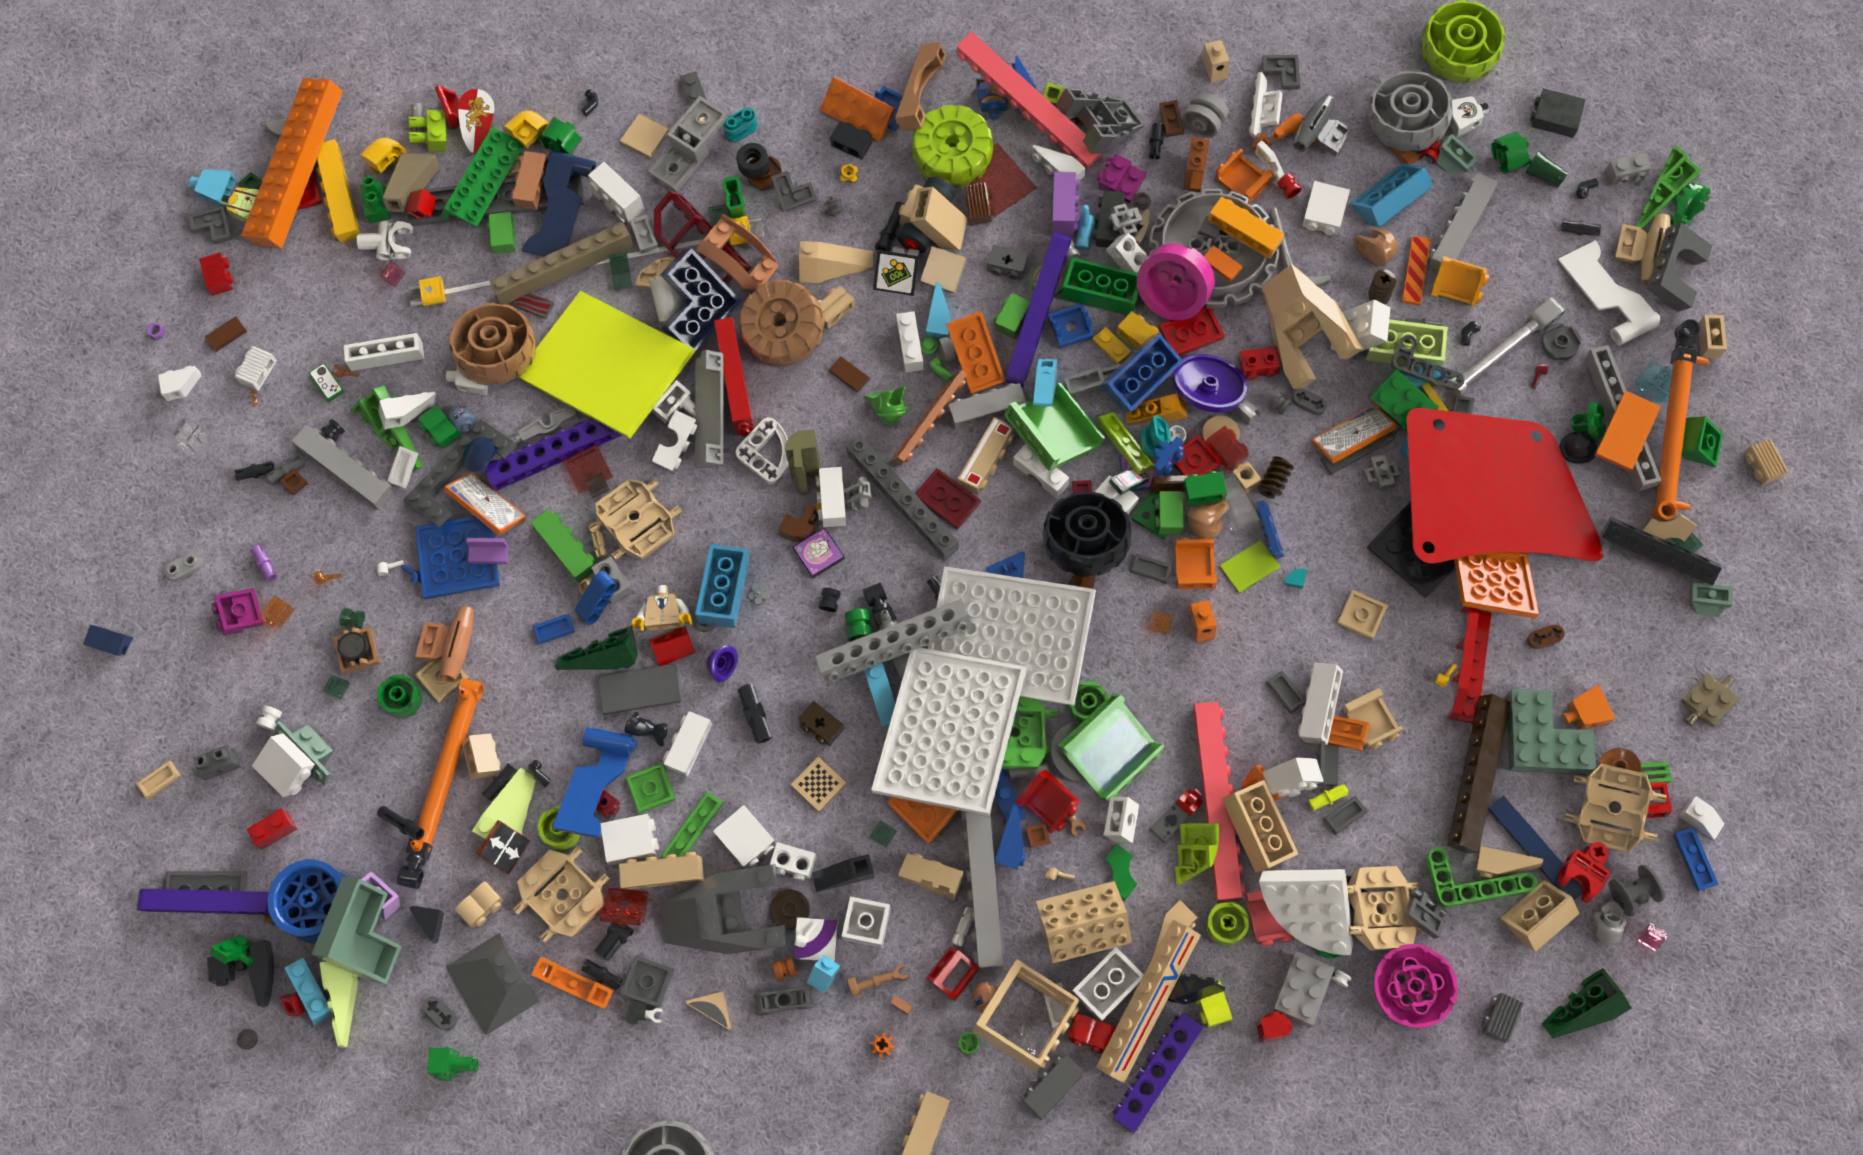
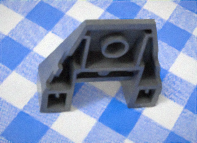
M1065 88L1056 105L1066 117H1078L1087 128L1088 133L1083 142L1091 153H1106L1145 125L1125 100L1110 96L1106 98L1098 97L1099 93L1087 94L1081 88Z

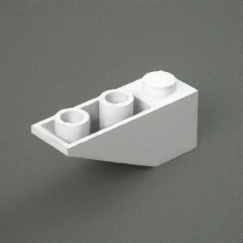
M1036 145L1032 146V158L1036 163H1041L1048 174L1054 175V172H1076V179H1079V181L1085 176V167L1073 156Z
M423 392L416 395H404L402 397L380 400L378 412L384 429L401 427L434 405L436 393Z

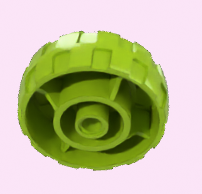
M1458 0L1442 5L1435 11L1434 15L1430 16L1423 29L1420 45H1422L1421 54L1424 62H1427L1430 70L1437 76L1440 75L1451 82L1466 81L1468 83L1486 76L1496 66L1504 49L1505 31L1499 22V17L1493 11L1487 9L1485 5L1477 2Z
M945 105L926 113L922 129H915L913 131L911 142L913 160L916 168H919L921 171V175L926 180L929 177H938L947 181L952 186L958 187L970 185V182L982 177L986 172L987 166L990 165L993 155V137L986 120L980 114L973 112V109L965 106Z

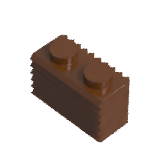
M985 182L965 186L971 225L992 222V216L995 215L994 206L989 203V199H992L991 188L987 189Z

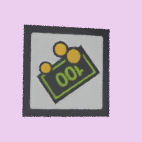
M877 250L873 290L914 296L919 256Z

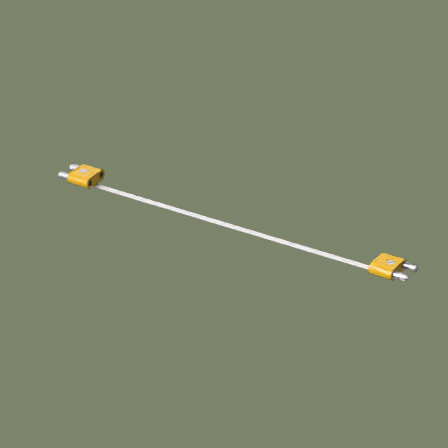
M748 216L732 218V220L750 231L749 224L761 222V217L754 216L748 218ZM763 231L753 233L757 238L764 237ZM735 232L730 238L731 246L749 243ZM702 239L679 243L675 249L699 245ZM664 246L641 254V251L624 255L613 256L597 264H603L669 250ZM442 276L422 279L418 283L408 284L409 291L420 289L421 298L410 300V305L412 307L418 305L425 307L445 303V294L491 286L489 281L444 290Z

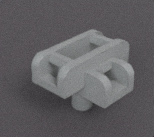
M1121 204L1111 209L1109 220H1112L1114 224L1113 229L1119 230L1120 235L1126 233H1136L1135 225L1142 221V217L1137 207L1128 210L1126 204Z
M1385 454L1370 458L1371 468L1364 469L1368 485L1377 483L1379 489L1389 485L1393 486L1395 484L1394 478H1398L1400 475L1396 462L1388 463Z
M860 477L858 481H852L851 486L844 489V494H846L845 505H852V509L857 512L868 508V500H872L873 495L870 493V482H867L866 477Z

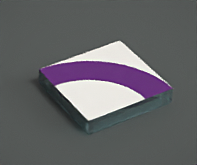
M797 918L795 941L798 934L805 935L813 922L817 923V926L810 934L805 947L795 945L794 959L819 961L824 955L835 961L838 920Z

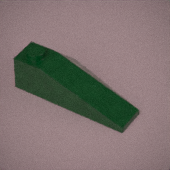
M632 626L609 633V638L602 642H598L597 639L591 641L592 643L584 650L582 647H578L559 656L555 669L603 670L633 666L636 663L638 652Z
M1604 968L1587 977L1581 983L1583 988L1577 994L1572 992L1568 996L1570 999L1569 1003L1565 1007L1558 1006L1542 1023L1552 1039L1613 1020L1632 1009L1624 993Z

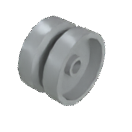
M1198 92L1184 111L1182 119L1191 131L1209 138L1217 135L1221 124L1224 123L1228 116L1229 110L1226 104L1217 96L1207 92Z

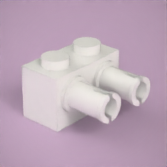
M676 380L660 398L652 412L665 424L670 422L675 410L678 411L680 408H684L695 418V403L690 400L691 392Z

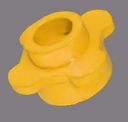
M850 164L843 165L841 167L842 174L840 180L842 182H856L858 168Z

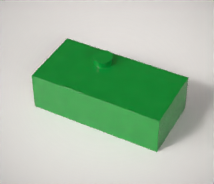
M1072 257L1064 281L1061 299L1129 315L1131 311L1134 312L1139 296L1137 288L1138 273Z

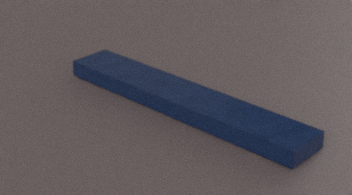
M1502 796L1488 808L1490 813L1528 856L1543 859L1539 869L1556 888L1570 895L1573 900L1581 895L1582 887L1575 880H1570L1564 887L1557 884L1558 875L1563 863L1505 796Z

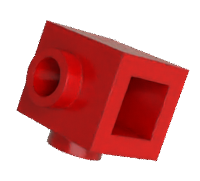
M425 189L411 192L406 212L418 219L429 218L435 209L436 197Z

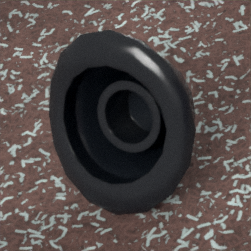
M1573 432L1562 438L1559 448L1565 460L1575 464H1583L1595 458L1597 444L1590 435L1583 432Z

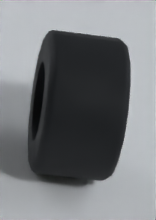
M747 143L737 151L738 169L743 176L755 179L766 174L770 162L764 146L759 143ZM753 157L760 159L757 163L749 164L746 162L748 159Z

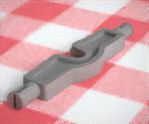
M566 405L549 413L548 416L551 421L549 425H545L541 419H536L526 427L518 430L519 434L511 438V440L515 444L521 441L526 443L540 435H550L556 432L563 423L577 417L579 411Z

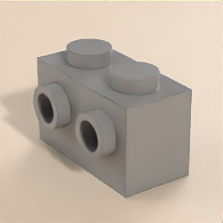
M1642 153L1610 160L1605 169V174L1610 186L1622 185L1645 179L1651 167L1646 154Z

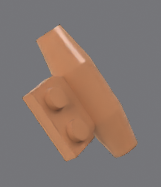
M466 606L459 607L450 628L438 623H424L415 658L421 661L435 662L442 658L440 678L444 681L454 682L465 662L473 633L474 610Z

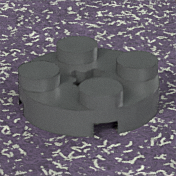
M1562 323L1550 326L1542 337V347L1553 360L1572 358L1577 353L1581 344V337L1578 331L1571 326L1570 328L1564 326ZM1559 338L1561 341L1565 340L1564 345L1558 344Z

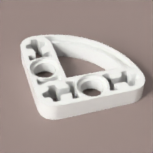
M770 417L764 418L737 447L735 452L737 459L771 485L777 484L783 478L789 466L785 452V445L788 440L787 435L781 425ZM772 423V429L768 428L766 430L765 425H770ZM775 433L782 444V457L778 468L758 453ZM755 436L762 438L759 444H753L751 441ZM746 450H748L747 453L751 457L750 462L749 458L746 455H743L741 457V451L745 452ZM756 461L764 463L760 469L754 468L753 464ZM766 468L772 474L776 472V478L771 477L769 479V474L765 471Z

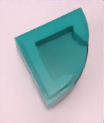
M1296 569L1289 573L1284 585L1303 589L1307 569Z

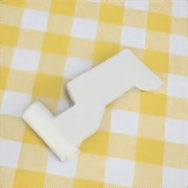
M1595 240L1559 258L1558 261L1597 310L1618 307L1626 317L1627 322L1610 331L1612 339L1616 345L1620 346L1658 327L1660 316L1657 312L1653 311L1640 294L1623 288L1613 281L1598 262L1601 250Z

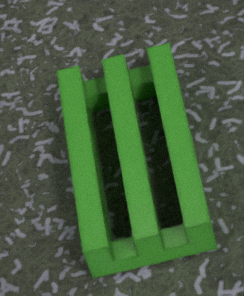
M1669 762L1641 764V769L1662 767L1664 769L1642 771L1641 773H1645L1648 776L1665 775V778L1649 779V782H1672V778L1669 775L1670 769L1668 770Z

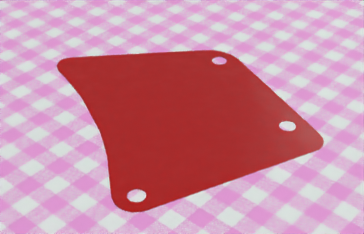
M1415 408L1408 413L1407 431L1413 549L1419 559L1427 563H1439L1474 554L1493 552L1548 553L1586 561H1599L1603 559L1600 537L1554 436L1544 426L1532 421L1425 408ZM1434 420H1442L1445 428L1442 431L1436 430L1433 426ZM1536 430L1542 434L1540 442L1532 440V431ZM1424 542H1431L1434 545L1435 550L1433 553L1428 554L1424 552L1422 547Z

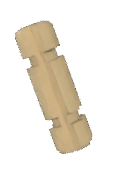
M601 527L591 533L597 558L607 556L606 548H604L603 534L600 532Z

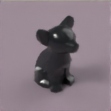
M635 712L628 719L624 730L625 733L633 736L652 735L659 746L664 745L663 739L667 736L668 732L666 723L655 725L650 720L641 718L638 712Z

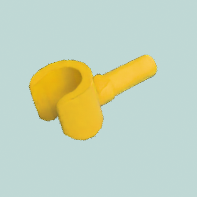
M1453 663L1445 675L1439 673L1435 684L1444 687L1457 665Z

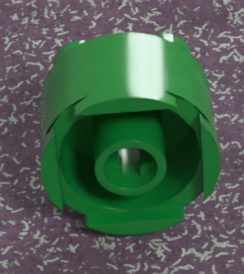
M553 117L541 133L539 142L546 150L550 148L553 151L571 155L582 138L574 131L575 126L570 122L564 123Z
M1512 132L1493 140L1495 142L1491 143L1493 159H1498L1501 164L1498 168L1502 173L1506 174L1531 163L1527 147H1529L1526 137L1522 138L1518 132Z
M397 674L388 677L389 679L380 684L377 691V699L386 712L396 718H407L415 715L421 705L422 694L418 686L411 679Z

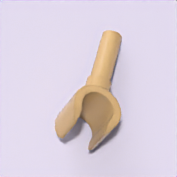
M1056 868L1048 869L1045 874V878L1051 881H1055L1057 876L1069 880H1074L1075 877L1074 875L1059 872Z

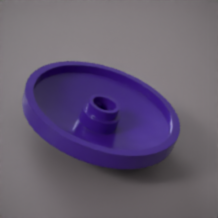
M1208 354L1191 355L1182 359L1184 362L1175 369L1172 379L1176 392L1185 402L1200 410L1215 413L1231 411L1241 405L1247 393V381L1243 373L1234 364L1223 358Z

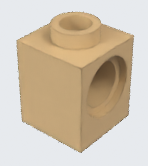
M1249 462L1245 464L1240 463L1233 468L1231 478L1243 495L1260 485L1261 478ZM1241 475H1247L1249 479L1245 480L1241 478Z

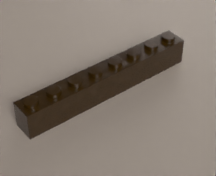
M1494 694L1479 696L1477 701V709L1473 720L1471 737L1469 738L1463 774L1461 775L1455 811L1448 834L1447 846L1463 853H1479L1511 703Z

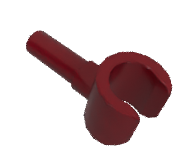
M1539 364L1536 367V375L1531 388L1536 389L1540 376L1547 374V364Z

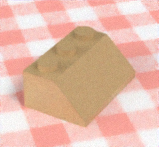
M1543 880L1500 919L1522 944L1536 952L1579 914V911L1570 895Z

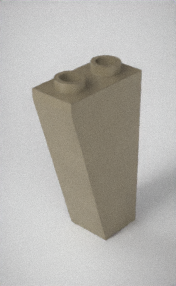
M401 153L383 196L387 211H406L411 192L424 189L439 171L440 167L436 155Z

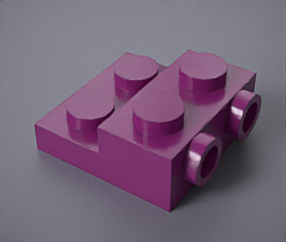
M1115 154L1113 158L1109 157L1105 165L1107 167L1106 171H1101L1097 178L1099 182L1098 189L1125 193L1124 201L1131 203L1147 172L1132 166L1130 160Z
M254 588L216 595L214 603H211L213 614H218L219 620H216L218 632L222 631L223 636L242 633L243 629L263 625Z

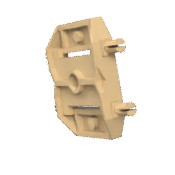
M655 478L648 484L628 479L595 503L597 521L588 526V529L593 533L600 527H604L619 545V549L611 554L615 561L623 554L643 560L675 536L672 520L682 510L677 505L668 511L656 500L651 493V490L659 485ZM633 513L640 515L637 520H630L629 516ZM658 519H661V521H660L659 523H657V524H656L655 526H653L651 529H649L648 531H646L644 534H642V535H641L640 537H638L636 540H634L633 542L630 541L632 538L636 537L639 533H641V532H642L643 530H645L647 527L651 526V525H652L654 522H656Z
M1605 764L1597 767L1588 777L1575 774L1574 783L1587 786L1581 814L1576 816L1566 813L1565 821L1579 825L1584 843L1601 842L1609 849L1630 853L1641 840L1656 843L1657 839L1654 838H1657L1658 834L1645 832V821L1650 801L1665 803L1667 795L1654 793L1647 774ZM1599 784H1600V785H1604V786H1608V787H1613V788L1621 789V790H1626V791L1634 792V793H1639L1640 796H1639V795H1635V794H1631V793H1626V792L1618 791V790H1613V789L1605 788V787H1600ZM1612 802H1618L1621 805V810L1618 813H1612L1609 810V805ZM1594 820L1632 829V832L1590 823V821Z
M578 846L567 855L549 850L517 881L522 899L513 910L519 915L527 906L531 907L549 925L548 929L540 936L545 943L554 934L574 938L605 907L601 887L610 878L604 873L597 881L593 882L575 864V859L583 852ZM564 867L565 869L535 897L534 894ZM560 890H567L568 897L565 900L558 899L557 895Z
M1397 866L1355 869L1347 885L1349 901L1355 911L1354 926H1349V935H1356V938L1370 951L1390 950L1403 945L1414 944L1416 931L1423 930L1405 918L1404 913L1410 899L1409 891H1412L1415 887L1419 889V886H1416L1419 884L1417 882L1408 883ZM1392 888L1393 890L1361 893L1362 889ZM1377 905L1381 907L1382 914L1377 912ZM1373 927H1390V928H1373Z

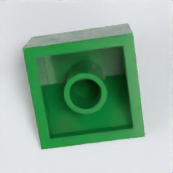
M1706 416L1686 418L1681 456L1689 461L1717 467L1723 433Z

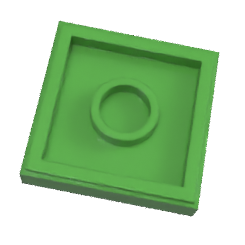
M663 763L625 777L638 814L676 800Z

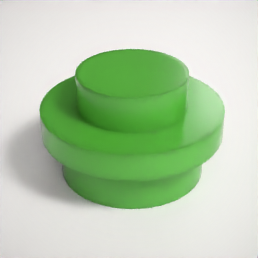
M933 337L922 339L920 342L921 351L927 355L934 354L938 350L937 340Z

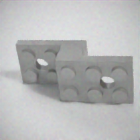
M699 96L667 133L670 146L648 170V174L677 193L708 157L707 142L729 118L728 113ZM701 117L708 118L705 122L699 121ZM672 166L678 167L675 172L669 171V168Z

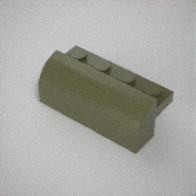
M814 429L794 433L789 437L785 445L791 477L794 478L796 489H800L801 495L808 494L807 477L819 475V468H821Z

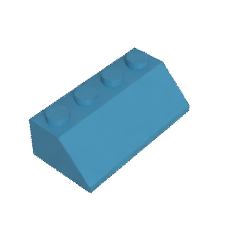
M1402 163L1352 201L1350 205L1368 224L1380 227L1386 224L1387 220L1399 214L1404 207L1411 205L1416 198L1424 195L1433 185L1426 167Z

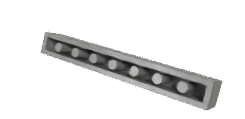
M1607 345L1591 349L1585 361L1610 423L1626 388L1610 347ZM1646 441L1632 471H1628L1636 493L1653 490L1661 482Z
M961 811L962 821H966L967 829H963L964 841H968L969 848L965 849V860L970 861V869H966L967 882L971 881L972 889L968 890L969 902H973L974 910H970L971 922H975V930L972 931V943H977V951H973L974 964L978 963L979 967L1003 966L990 815Z

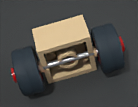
M929 177L923 187L915 184L913 190H910L907 194V202L905 205L902 204L899 210L901 230L898 233L897 240L906 249L919 250L920 254L927 251L932 240L910 222L917 189L934 187L950 203H952L956 194L954 187L950 183L938 177Z

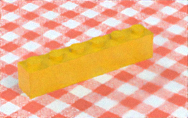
M335 139L323 142L316 159V163H319L317 172L323 182H320L323 193H326L324 202L330 210L327 215L330 223H333L331 228L332 235L340 243L357 239L360 230L340 147Z

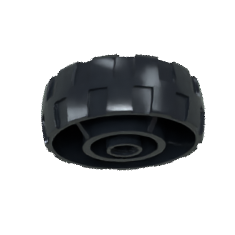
M1097 492L1073 493L1064 499L1058 500L1053 505L1052 510L1048 511L1043 528V541L1046 553L1050 560L1057 564L1058 568L1067 573L1070 572L1081 577L1106 574L1124 561L1131 544V523L1127 512H1124L1120 503L1113 498L1106 497L1104 494Z

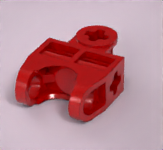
M1594 842L1581 852L1576 849L1569 853L1560 869L1557 884L1564 887L1570 880L1577 881L1582 887L1581 894L1583 896L1581 900L1586 904L1590 902L1601 891L1611 874L1610 871L1603 867L1609 855L1607 847L1601 842Z

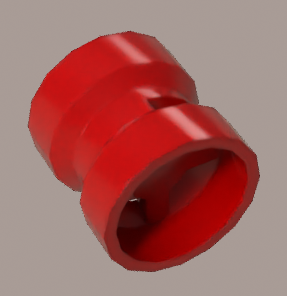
M1439 141L1434 142L1429 148L1422 150L1419 155L1422 159L1424 155L1433 158L1431 164H1435L1440 153L1439 147L1442 143Z
M1291 173L1286 174L1277 182L1278 187L1283 189L1287 199L1298 195L1302 190L1299 183L1295 182V178Z

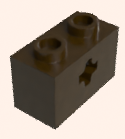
M814 700L798 718L801 723L800 727L806 733L811 731L816 735L815 739L822 745L826 743L828 746H831L845 729L842 722ZM817 723H823L824 727H817Z

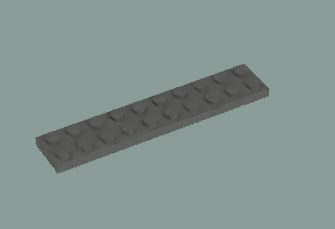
M571 174L567 188L582 197L580 205H584L582 176ZM515 178L504 179L482 218L489 217V214L503 212L516 214L547 210L548 198L545 186L543 185L537 210L518 208L511 199L512 189H515L516 186ZM457 186L425 189L436 197L435 209L431 217L418 219L405 211L404 222L412 226L460 221L461 219L455 216H450L447 221L440 218Z

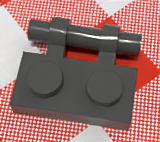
M1416 887L1413 888L1411 894L1416 898L1409 899L1404 917L1433 939L1440 937L1445 922L1441 917L1445 916L1447 911L1442 908L1438 901L1430 899L1425 891H1420Z

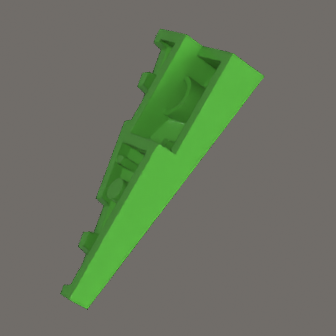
M1677 145L1673 147L1636 227L1645 228L1655 218L1656 214H1659L1675 199L1676 195L1682 192L1681 189L1683 187L1686 188L1700 174L1701 169L1688 159L1689 155Z
M385 386L374 388L364 399L358 400L350 409L353 413H360L363 416L361 421L364 424L369 422L374 428V433L392 450L399 449L400 446L416 452L404 426L384 429L378 409L380 400L390 398ZM417 456L413 468L414 471L423 467L419 456Z

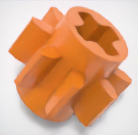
M883 1032L881 1037L875 1034V1042H870L871 1046H875L872 1054L880 1053V1059H882L883 1054H887L890 1057V1049L896 1048L890 1044L894 1038L890 1037L887 1039L885 1032ZM882 1040H885L888 1047H884L883 1051H881L877 1044H881Z

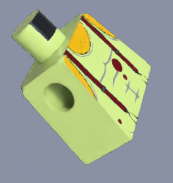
M237 187L232 196L224 194L221 203L227 206V211L233 218L246 223L259 190Z

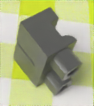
M228 745L193 757L198 775L205 781L241 767L236 750L234 748L230 749Z

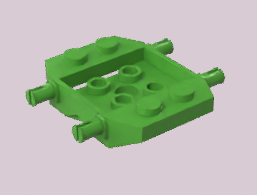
M1019 697L1015 714H1032V717H1014L1011 730H1016L1019 736L1015 738L1009 736L1001 769L1038 770L1043 758L1050 754V746H1047L1045 741V718H1057L1058 713L1057 710L1044 709L1040 700Z

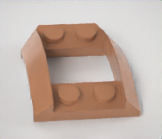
M721 214L720 220L705 239L702 238L696 250L697 254L701 253L708 257L710 262L730 275L739 284L742 291L748 289L755 292L757 287L769 282L779 268L772 253L752 232ZM734 232L752 244L763 256L750 275L737 261L721 250Z

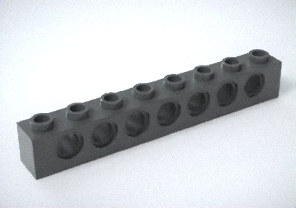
M861 435L846 446L847 454L944 561L959 549L958 540Z

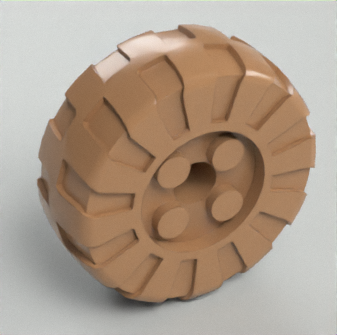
M776 280L772 283L762 284L757 287V290L752 295L750 294L743 303L742 313L739 315L740 334L747 348L758 359L771 365L792 366L796 362L809 358L815 348L819 347L823 339L822 333L823 328H825V318L820 303L804 286L792 283L789 280Z
M488 303L466 311L459 320H456L452 326V333L449 335V349L454 364L465 378L481 385H501L520 377L527 371L528 366L532 364L536 355V339L530 322L522 312H518L515 307L506 304Z

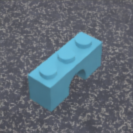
M304 958L285 967L287 976L298 993L313 1025L316 1026L332 1017L333 1014L330 1008H328L327 1001Z

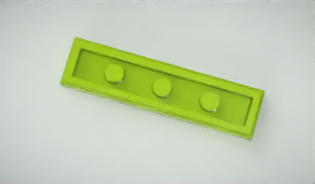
M1114 412L1097 418L1098 424L1137 475L1153 469L1154 464Z

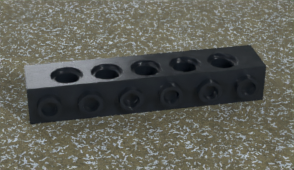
M1611 516L1601 533L1604 539L1712 586L1722 569L1720 563Z

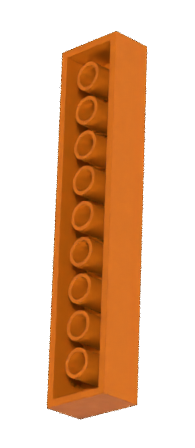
M303 78L241 234L243 238L255 246L282 249L343 92L330 79Z

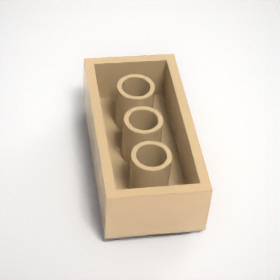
M1265 780L1222 798L1255 873L1298 855Z

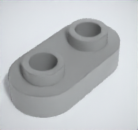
M190 552L168 563L164 573L170 580L178 581L198 571L202 567L203 560L197 553Z

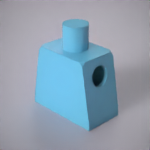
M209 169L202 170L199 178L192 176L189 180V186L194 188V192L200 199L218 207L223 206L221 203L223 195L230 196L236 183V178L231 171Z

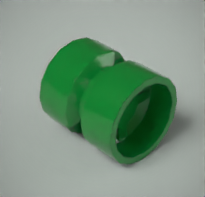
M853 609L844 614L846 626L849 627L847 628L849 642L872 634V629L869 626V610Z

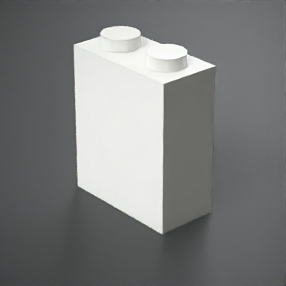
M1314 181L1302 226L1310 231L1319 230L1327 235H1338L1350 189Z
M284 734L269 738L252 767L282 797L295 795L301 790V785L311 775V770L315 764Z
M744 805L713 831L744 869L754 868L760 862L758 860L764 854L766 856L775 849V840Z
M648 814L600 823L606 862L609 866L625 863V860L628 859L639 860L656 856V850H659L658 840L653 837V831L656 830L654 819H650Z

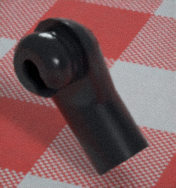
M533 760L529 764L528 770L536 781L546 787L551 782V779L539 770L542 764L538 760Z

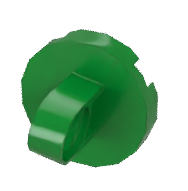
M1590 403L1587 413L1573 416L1570 419L1572 430L1574 432H1589L1594 441L1602 439L1606 432V424L1603 425L1602 420L1605 417L1603 406L1601 403ZM1584 421L1580 425H1575L1577 422Z

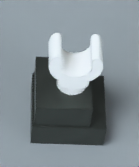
M630 1001L627 1022L629 1024H637V1020L646 1021V1019H650L658 1024L662 1021L655 1019L654 1015L657 1012L663 1013V1010L660 1008H656L653 1011L647 1010V1003Z

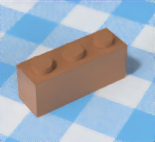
M525 151L523 158L520 159V171L515 177L516 186L511 192V199L516 207L537 210L544 185L543 178L548 165L546 154Z

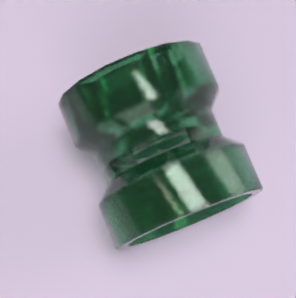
M343 608L339 618L340 626H352V628L362 629L365 621V612L359 610L355 612L350 608Z

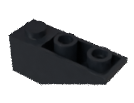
M869 854L851 858L812 872L816 893L875 878Z
M1181 972L1167 1001L1187 1005L1223 992L1225 987L1218 984L1219 980L1207 977L1205 980L1201 976L1195 974L1186 976V974Z

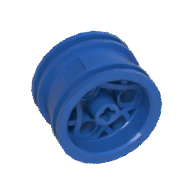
M306 859L288 865L276 876L269 889L267 902L272 920L284 932L295 936L301 941L316 944L328 915V909L332 905L343 876H347L319 860ZM314 878H318L317 884L311 887V881ZM335 885L337 890L332 893L330 887ZM299 909V915L293 918L294 911ZM317 922L315 927L310 928V923Z

